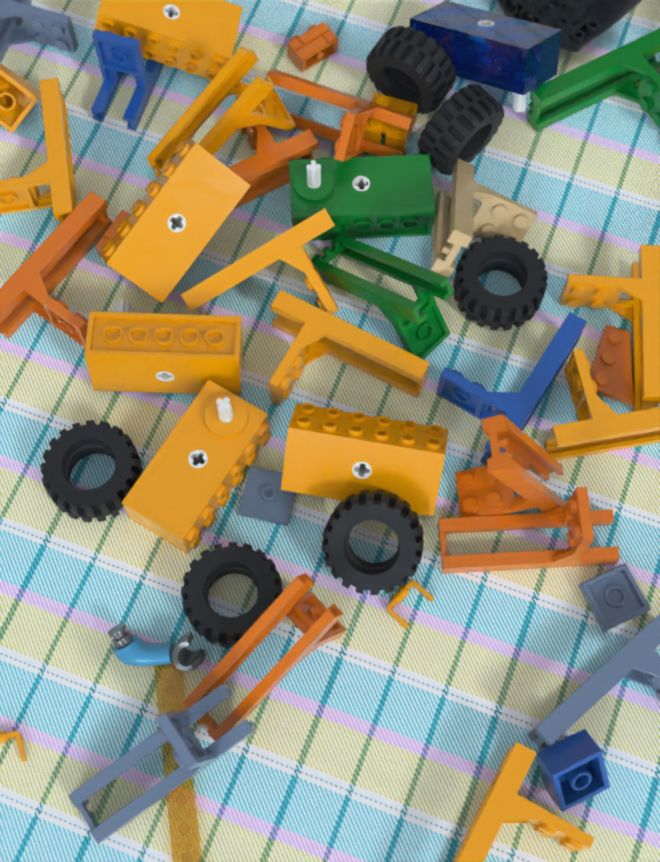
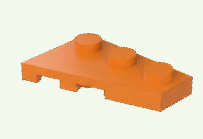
M606 324L590 372L591 379L596 381L598 395L632 406L634 403L630 333L629 331Z

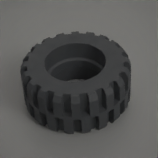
M404 26L388 29L366 59V70L369 73V79L375 84L374 87L378 91L380 90L383 95L418 104L417 114H427L438 108L454 85L456 79L454 64H451L452 59L449 55H446L445 49L435 43L436 40L432 37H427L420 30L415 31L412 27L405 28Z
M469 84L467 87L461 88L459 92H455L449 100L441 105V108L433 114L431 120L425 125V129L420 134L421 138L418 139L419 153L430 154V163L441 174L452 175L453 166L457 158L467 163L471 162L492 140L493 135L496 134L498 127L503 122V106L480 85Z
M495 235V239H491L488 236L482 238L481 243L475 241L470 245L469 249L462 253L454 277L453 295L454 299L458 301L457 306L460 311H466L465 317L470 321H478L477 325L480 327H484V325L491 326L490 330H498V327H503V330H510L514 324L516 327L524 325L525 320H530L535 315V312L538 311L547 287L548 274L544 270L546 265L542 258L538 259L539 253L534 248L529 249L528 243L524 241L520 243L511 236H509V239L503 238V235ZM489 271H503L516 278L521 286V290L508 296L495 295L481 285L478 277Z
M88 420L86 425H80L79 422L72 424V429L67 431L64 428L59 432L60 437L58 439L53 438L49 442L51 449L44 451L42 458L45 463L41 464L43 485L57 507L63 513L67 512L69 517L73 519L81 517L83 522H91L92 518H96L100 522L106 521L105 516L110 514L114 518L120 514L118 510L123 507L121 502L143 471L136 447L133 445L130 437L127 434H123L122 429L117 426L111 428L108 422L101 421L99 425H96L94 420ZM91 454H105L114 459L116 464L114 473L102 486L85 490L76 488L71 484V471L75 464L83 457Z
M376 489L375 493H369V490H364L359 495L355 496L352 494L348 496L343 503L340 502L336 506L323 533L322 552H325L324 561L326 566L332 567L331 574L335 579L340 577L343 580V586L349 588L352 585L356 587L355 592L363 594L364 590H370L371 595H379L380 590H385L387 594L393 592L394 587L397 585L402 587L407 583V578L413 577L416 573L417 566L422 559L424 532L422 525L419 523V516L416 511L412 512L410 509L411 505L407 501L401 502L398 500V495L391 493L390 496L383 494L384 490ZM367 520L385 523L393 529L398 538V548L395 555L389 560L380 563L362 560L352 551L349 545V535L353 527Z
M229 542V547H222L220 543L214 545V551L208 552L207 549L200 553L201 559L198 561L194 559L189 565L191 568L190 572H185L183 577L184 586L181 587L182 605L190 624L208 642L212 644L220 643L221 647L225 648L235 645L283 592L281 577L276 570L274 562L271 559H267L263 551L260 549L254 551L252 545L246 543L243 544V547H239L237 542ZM228 574H242L251 578L258 590L255 605L248 612L237 617H224L215 613L208 601V593L212 585L219 578Z

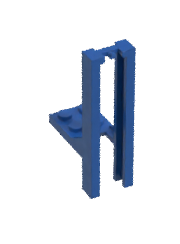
M95 29L92 38L104 81L91 108L93 118L96 121L103 122L123 74L135 75L137 86L125 111L123 120L129 121L128 129L136 131L164 64L148 59L145 65L140 40Z
M569 312L519 393L489 392L480 383L471 382L464 378L459 371L450 370L445 367L440 375L436 395L480 420L503 414L523 431L577 345L587 321ZM490 439L485 446L486 452L480 461L484 465H487L488 458H492ZM501 447V453L506 452V450Z

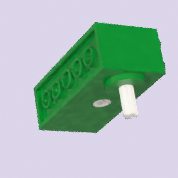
M430 154L370 155L351 158L344 162L334 158L289 160L292 228L324 208L335 224L334 227L310 241L334 240L339 234L352 239L432 235L435 203Z

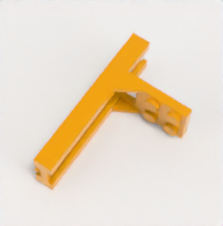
M240 47L147 156L146 159L151 168L157 169L155 172L156 177H160L162 174L160 169L168 159L171 161L177 154L175 152L177 145L182 140L186 141L188 137L191 138L229 95H238L239 98L198 143L211 155H214L237 129L261 124L291 131L296 126L276 91L272 90L275 85L270 77L266 76L263 80L258 75L251 84L241 81L259 60L253 50Z
M58 78L39 80L48 161L25 177H11L10 179L0 180V215L52 207L55 220L59 219L60 225L78 204L67 106ZM50 184V189L40 195L37 186Z
M324 208L184 292L181 296L189 310L193 311L281 259L305 272L307 277L304 278V281L310 291L315 290L319 298L316 301L321 310L333 314L339 310V307L302 245L334 227L335 224Z
M641 244L638 250L639 266L638 262L632 263L630 278L568 274L560 295V305H567L571 308L579 306L591 307L593 309L608 308L631 322L634 393L632 412L659 407L660 246ZM624 292L631 296V299L620 298V295Z
M280 290L271 304V311L279 314L272 321L273 327L295 338L269 381L271 402L280 406L283 399L287 400L293 390V382L295 379L299 380L304 372L305 367L303 366L326 354L418 398L426 383L430 362L285 291Z
M583 349L573 350L564 372L578 421L553 425L551 434L554 435V438L546 439L544 443L546 452L558 461L660 443V407L616 414L596 395L597 384L594 379H591L590 360L588 357H585Z
M515 742L513 748L510 747L453 862H484L503 823H531L535 826V832L546 838L553 836L559 839V845L573 853L575 850L581 851L591 848L595 837L517 794L537 752L519 742Z

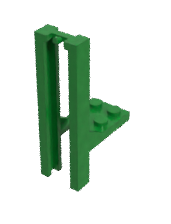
M660 28L531 89L530 100L532 102L528 106L532 109L528 111L527 121L538 132L615 94L638 103L641 109L653 119L654 124L660 127V62L655 60L656 56L654 55L660 52Z
M339 234L331 241L333 246L331 250L329 247L323 248L325 255L322 258L317 254L311 259L324 282L376 305L395 327L407 352L424 359L450 335L434 298L436 296L446 301L454 293L447 277L343 234ZM339 254L412 286L418 299L414 302L329 264V262Z

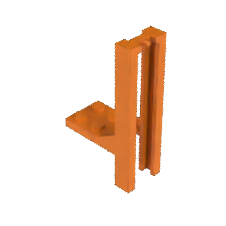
M276 69L268 71L267 77H270L276 86L350 110L341 119L340 128L342 130L289 112L296 124L294 128L302 131L310 129L314 135L335 142L334 151H336L334 159L344 162L364 152L375 156L406 155L407 152L363 138L369 117L410 130V127L415 125L416 116Z
M258 124L239 129L241 134L245 133L249 147L252 151L256 150V154L228 167L251 185L234 209L290 183L289 160L314 159L312 151L319 148V142L310 129L276 144L264 125Z
M91 191L0 288V334L9 339L30 315L35 312L85 348L88 329L87 319L78 312L72 313L60 299L55 301L50 297V294L99 242L113 223L106 212L108 207L106 200Z
M503 414L482 419L483 433L490 439L492 458L487 459V465L455 472L460 517L497 516L536 507L542 512L547 513L567 504L566 501L526 471L531 470L544 481L550 480L549 473L555 472L559 476L564 475L562 464ZM501 447L504 448L506 452L501 453Z
M576 487L571 497H569L567 504L547 513L441 518L438 521L437 527L440 539L439 551L441 552L442 574L616 564L620 559L618 546L588 548L594 540L593 526L614 523L613 509L590 510L587 487ZM568 527L567 549L447 556L446 534Z
M306 573L297 576L182 702L188 709L221 684H224L280 621L289 618L304 634L220 726L209 713L199 718L198 723L200 725L206 724L209 727L207 733L214 741L244 721L298 662L318 647L341 637L347 630L338 621L343 613L335 604H332L327 609L313 592L307 593L315 582Z

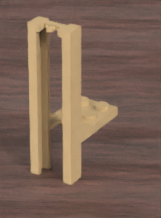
M457 158L453 166L452 197L445 196V191L440 189L436 196L430 270L449 279L455 268L456 255L462 246L468 247L473 235L480 238L489 236L491 239H495V235H503V238L509 239V236L521 243L536 219L537 211L474 182V165ZM475 198L483 203L473 219Z

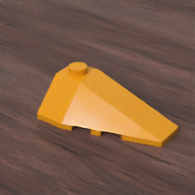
M0 63V125L13 133L38 101L41 92Z

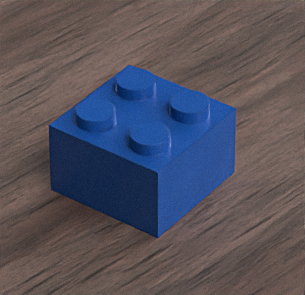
M585 729L544 748L536 754L545 790L561 812L610 788L603 752Z

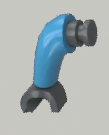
M125 623L116 625L108 632L110 638L114 637L112 642L115 646L112 651L115 656L124 664L131 666H155L173 663L179 670L189 672L201 665L207 655L205 653L206 650L190 651L186 648L190 646L194 638L192 632L180 637L176 646L174 643L145 642L137 634L132 635L130 631H125L127 628Z

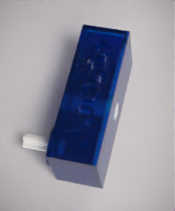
M444 1L410 18L409 27L414 28L415 31L420 30L424 32L427 37H432L436 40L435 43L445 49L446 55H449L452 59L451 64H454L457 77L513 92L512 109H514V112H525L527 93L539 89L541 84L557 75L561 29L450 1Z

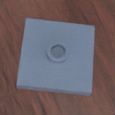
M250 466L238 514L239 516L288 526L296 492L281 490L283 473Z
M626 563L578 585L603 632L651 610Z

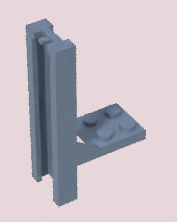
M0 0V63L9 46L33 41L43 45L47 44L58 47L61 50L76 52L78 42L71 17L31 6V0ZM22 21L24 23L25 28L20 27Z
M660 614L527 734L540 750L556 741L623 678L652 687L656 691V697L660 700V656L654 651L660 645Z
M221 684L187 710L164 712L155 719L159 726L154 734L68 795L74 807L78 808L91 829L90 833L97 844L105 841L257 731L252 721L248 722L245 719L205 749H203L189 727L192 723L231 696L233 692L227 684ZM169 741L175 750L173 756L180 767L107 820L97 824L94 820L96 816L92 811L89 812L86 807L89 804L88 799Z

